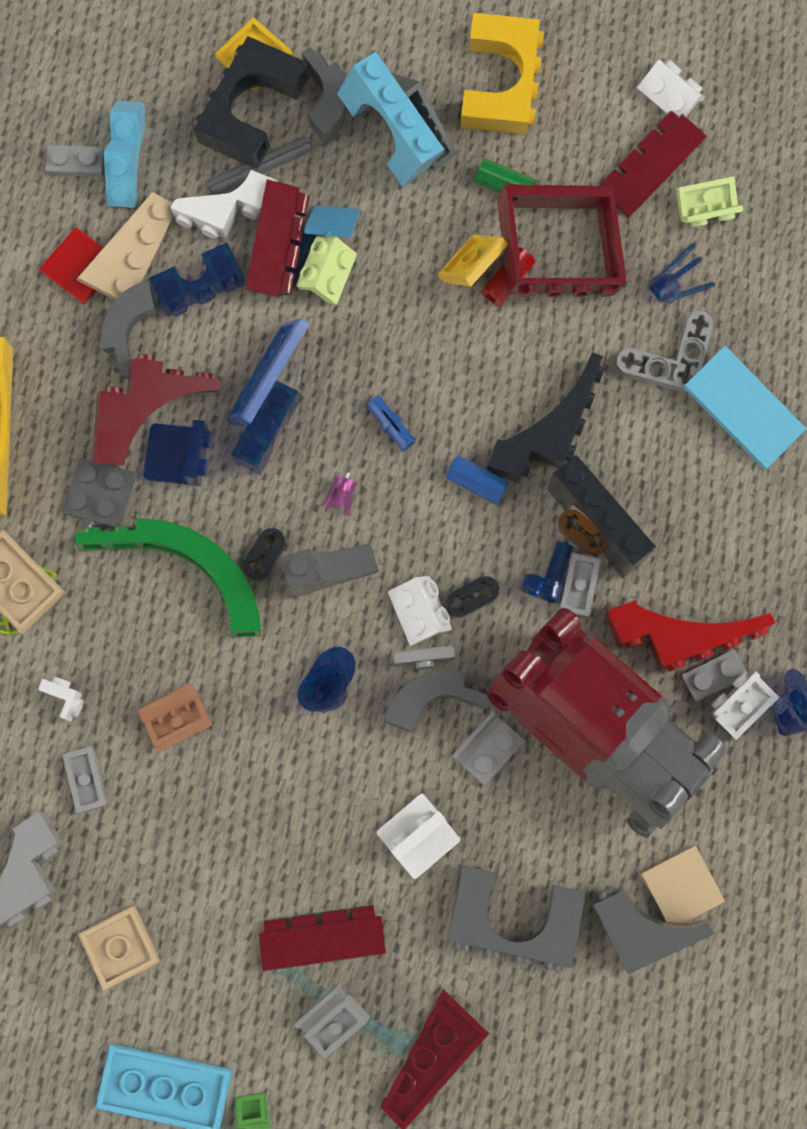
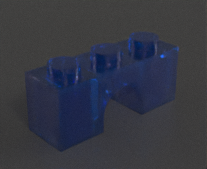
M227 242L201 254L206 270L198 280L187 281L178 274L175 266L149 278L166 316L182 315L193 304L208 303L219 292L224 290L225 292H232L239 288L240 283L244 281L243 274Z
M277 380L275 381L251 424H247L231 454L236 464L261 476L274 451L273 447L278 433L284 424H289L301 401L299 391Z

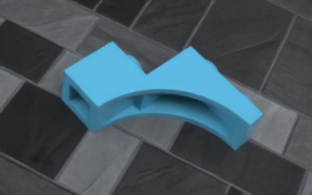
M116 101L109 111L111 140L104 149L107 206L135 208L137 205L139 154L146 128L145 103Z

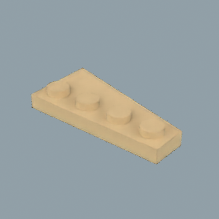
M152 192L77 278V281L114 300L127 289L141 283L174 216L171 211L173 203Z

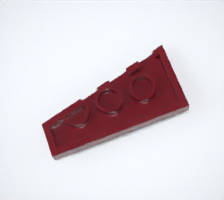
M444 989L381 1106V1109L401 1129L409 1127L490 1034Z

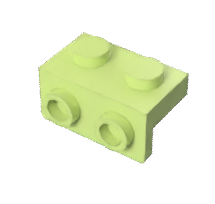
M734 176L676 187L681 222H690V227L708 224L707 219L718 217V221L734 219L735 213L743 211V206L738 205Z
M317 236L311 245V250L300 272L296 287L300 290H311L325 302L337 305L357 253L336 236Z

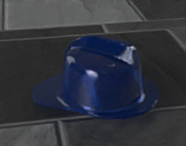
M343 647L329 648L316 659L298 688L297 698L299 704L304 709L312 712L326 713L334 711L344 704L348 695V685L353 678L356 668L354 656L348 649Z
M793 668L786 672L785 692L773 704L775 721L779 734L782 736L807 733V681L801 672Z

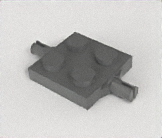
M80 458L61 512L64 515L81 520L84 523L81 532H83L84 528L95 526L119 527L137 474L133 471L119 468L117 465L92 463L91 460Z

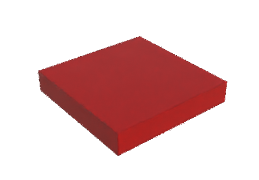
M75 227L39 270L85 305L97 290L77 281V278L103 250V247Z

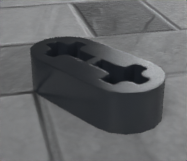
M276 528L264 530L252 547L244 562V571L251 580L263 581L273 570L286 545L285 537L280 530ZM274 535H277L279 546H272L267 554L264 552L268 545L265 538H272ZM264 556L265 559L262 562V566L265 571L263 573L258 571L256 575L252 574L253 569L250 564L252 562L257 564L260 558Z
M484 576L453 591L447 598V611L454 617L462 618L491 604L499 595L497 581L492 577ZM485 583L486 586L492 585L494 588L489 598L485 594L475 598L474 594L481 590L480 584ZM458 596L463 600L470 596L472 600L465 604L464 611H460L459 608L453 609L451 606L455 602V597Z

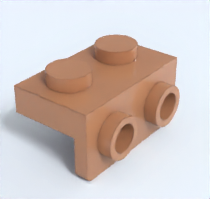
M192 684L179 687L167 696L152 701L137 711L158 753L213 725L200 695Z

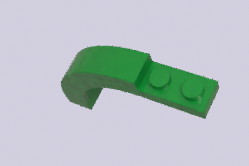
M136 518V530H131L130 527L119 526L113 528V531H101L100 528L89 527L84 528L83 532H75V544L78 551L151 549L167 552L185 559L200 569L218 589L227 608L231 638L261 636L260 616L256 600L244 574L223 549L200 533L168 521Z

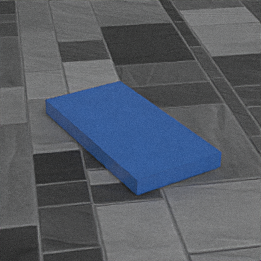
M298 318L281 325L226 418L228 423L234 426L251 424L309 326L307 321Z

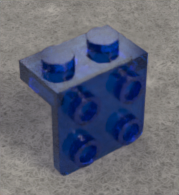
M193 420L192 427L152 424L143 472L144 478L154 482L201 487L202 478L206 477L208 471V459H205L207 448L210 449L212 442V431H209L205 421Z

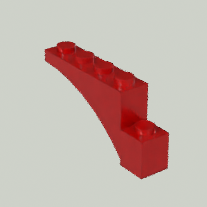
M636 600L610 609L605 613L618 648L626 645L627 650L644 644L642 638L646 637L659 670L668 668L669 672L685 667L684 661L695 657L698 662L713 656L712 650L723 646L724 651L741 645L740 639L749 635L752 640L769 634L767 628L775 625L771 613L752 619L728 623L689 622L666 617L638 606Z

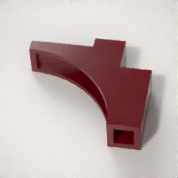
M138 354L137 359L129 360L127 394L123 393V388L105 386V391L97 392L92 463L125 465V459L133 437L144 421L155 410L183 395L200 392H219L221 379H212L213 374L206 372H195V377L183 376L184 371L177 369H166V374H163V361H155V355Z

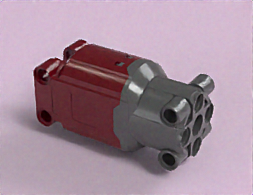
M561 608L534 636L533 642L527 651L521 650L496 676L495 682L487 692V697L497 709L503 712L509 710L518 718L521 725L588 785L596 789H611L634 810L627 818L629 827L638 835L648 838L657 827L662 829L683 804L702 787L709 778L710 771L725 754L726 748L717 737L711 734H703L697 742L691 739L670 720V706L667 700L598 639L584 632L581 629V621L574 612L567 608Z

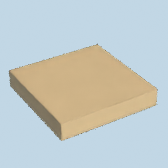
M696 845L640 873L666 922L684 924L725 902Z
M135 905L78 933L103 991L161 962Z

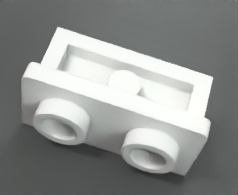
M658 60L637 87L666 113L673 111L679 117L681 114L686 117L698 101L702 102L705 98L700 93L703 87L692 78H689L688 81L683 79L679 75L682 70L670 60L667 63Z
M429 576L415 577L388 591L410 646L417 645L440 633L452 630L449 623L450 616L438 597V587Z
M746 671L743 672L732 683L735 688L728 695L723 692L711 703L714 709L708 714L734 740H737L780 698L760 678L756 671H751L749 674Z

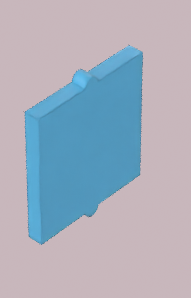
M314 205L304 228L305 233L325 235L326 237L351 238L360 217V209Z

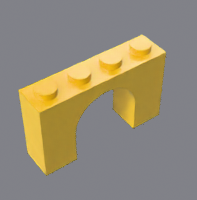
M473 13L469 51L499 54L508 57L518 66L521 78L514 87L504 92L492 93L464 90L460 128L527 134L528 126H534L536 108H531V99L537 100L539 82H533L534 74L540 73L541 57L536 56L537 48L542 49L544 31H539L540 19Z

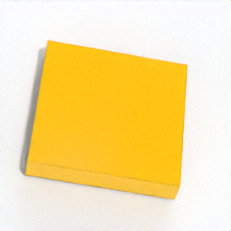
M254 17L215 53V58L225 67L229 68L234 60L237 47L240 44L242 45L247 36L293 56V51ZM254 87L250 89L256 92L260 87Z
M472 235L437 276L444 283L471 287L508 246V243L503 237Z

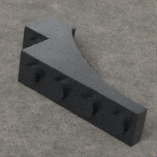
M591 353L587 365L575 386L547 416L506 440L497 439L487 470L499 477L519 484L522 476L526 478L529 476L534 462L529 460V457L558 468L564 465L565 461H569L577 447L571 445L574 435H581L586 422L585 419L581 418L584 408L590 410L596 394L590 392L594 382L600 383L605 367L600 366L603 356Z

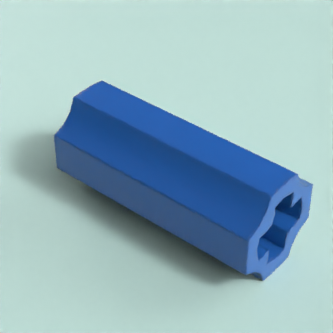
M459 455L454 459L446 475V479L495 505L499 504L510 483Z

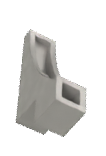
M37 812L12 828L15 837L6 867L0 877V928L7 925L9 929L25 919L24 912L32 907L35 911L43 908L51 902L49 896L56 892L38 860L41 858L42 862L51 859L59 853L57 847L64 843L45 812Z

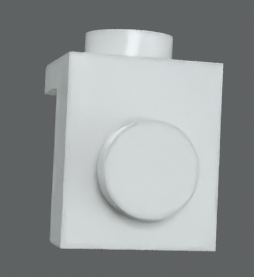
M53 677L52 682L42 679L38 690L66 700L60 718L71 722L73 716L77 717L83 707V700L80 699L82 693L70 689L71 682L57 677Z

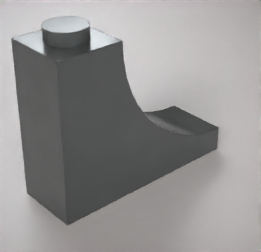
M391 73L444 148L430 166L433 170H437L457 153L420 82Z
M370 543L331 552H314L306 549L280 557L288 586L294 598L379 572Z
M614 886L597 894L599 900L594 903V907L628 974L714 934V928L708 918L694 923L678 924L652 917L631 900L624 888L616 891Z

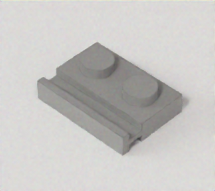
M492 711L452 757L485 786L525 740Z
M340 983L294 1024L296 1028L299 1027L305 1033L303 1036L324 1059L362 1028L370 1019V1016L350 994L346 995L341 989Z

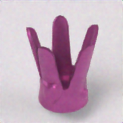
M347 473L346 478L341 476L335 477L332 482L333 488L321 505L322 507L327 503L326 512L332 505L335 509H338L343 501L345 517L347 513L350 516L352 494L356 491L355 487L357 485L356 482L348 479L350 473Z

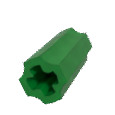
M484 158L477 171L475 183L500 193L505 184L536 185V179Z

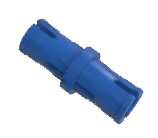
M380 395L373 398L366 405V408L370 410L381 424L380 429L391 436L402 452L416 442L415 437L402 424L400 415L394 414Z

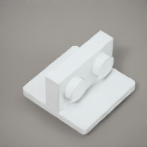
M424 794L417 796L377 830V835L414 879H417L460 842V837Z

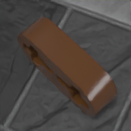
M569 509L560 515L557 523L559 532L585 553L596 556L606 549L607 545L602 535L582 513ZM572 517H575L577 519L576 526L582 531L579 532L573 527L567 530L565 528L566 521L563 519L567 518L570 520ZM587 533L590 537L600 536L599 543L602 546L589 547L590 540L583 534Z

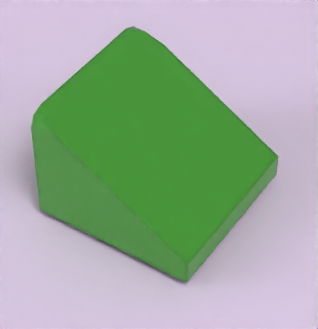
M266 1092L234 1097L237 1129H271Z

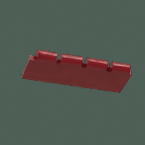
M669 111L656 125L662 135L657 130L652 129L637 145V148L643 155L633 149L617 165L624 175L622 176V174L614 169L600 183L601 186H614L616 207L628 218L707 138L683 114L679 117L673 111Z
M266 179L246 282V291L279 298L280 294L292 295L295 274L286 272L285 269L296 270L300 247L290 244V242L301 243L305 220L295 217V215L306 216L310 198L308 194L299 192L300 187Z
M374 905L352 908L354 920H348L346 909L322 912L323 924L317 925L316 913L291 916L292 929H287L285 917L264 920V933H259L262 971L266 972L386 954L382 917L375 916Z

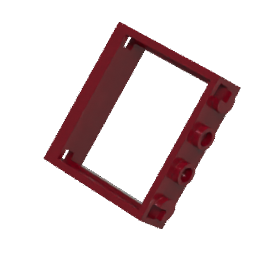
M504 185L497 196L501 237L508 243V246L503 250L508 294H518L519 297L524 298L534 296L535 294H546L547 297H558L562 294H573L574 297L600 294L601 297H611L616 295L627 283L614 186ZM514 208L597 209L606 278H522Z

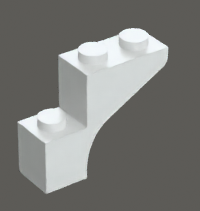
M251 170L247 179L236 190L227 194L179 198L173 202L171 211L174 219H176L175 221L182 227L190 229L194 226L201 229V232L209 238L217 239L219 236L226 239L239 210H241L245 217L251 220L259 218L266 179L277 180Z

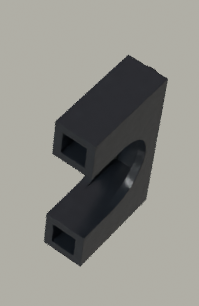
M247 36L244 43L237 47L230 67L224 69L217 89L210 93L203 113L199 114L194 121L193 130L198 143L254 169H258L270 148L267 133L238 120L232 114L233 104L241 93L254 87H268L297 100L310 79L307 62Z
M577 454L553 473L547 490L565 511L575 506L594 524L608 548L604 557L622 578L626 577L649 557L656 546Z

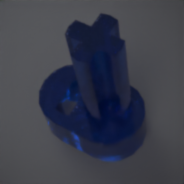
M557 541L545 577L525 574L520 590L536 598L551 603H559L564 590L561 582L573 546L565 541Z

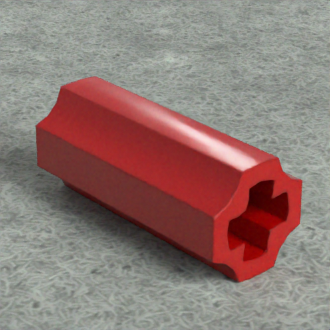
M518 247L523 278L536 261L525 249ZM504 263L481 291L484 298L497 307H500L510 295L507 289Z

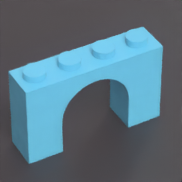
M374 52L352 67L337 95L353 117L372 106L384 118L395 141V153L386 165L400 185L404 187L425 173L444 148L377 52Z

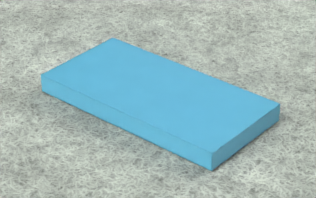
M723 346L683 386L690 396L764 470L807 429L726 346Z
M111 1043L107 1053L95 1109L188 1129H220L233 1069Z

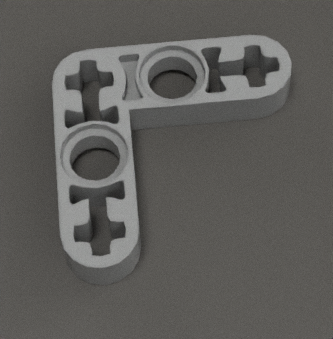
M696 311L689 316L685 324L676 360L628 348L621 351L616 359L615 366L617 371L625 377L680 392H687L683 388L685 384L681 383L682 378L678 377V375L682 376L686 365H691L688 375L691 379L702 368L713 328L712 317L704 311ZM698 319L703 320L702 324L706 327H703L699 337L695 338L693 336L696 325L692 323H696ZM689 345L696 346L699 349L700 356L691 359L685 355L684 348ZM630 356L635 364L641 365L643 360H647L643 373H639L640 366L632 365L631 369L625 368L626 363L621 360H626ZM653 364H659L664 368L665 374L659 378L653 377L649 372V367Z

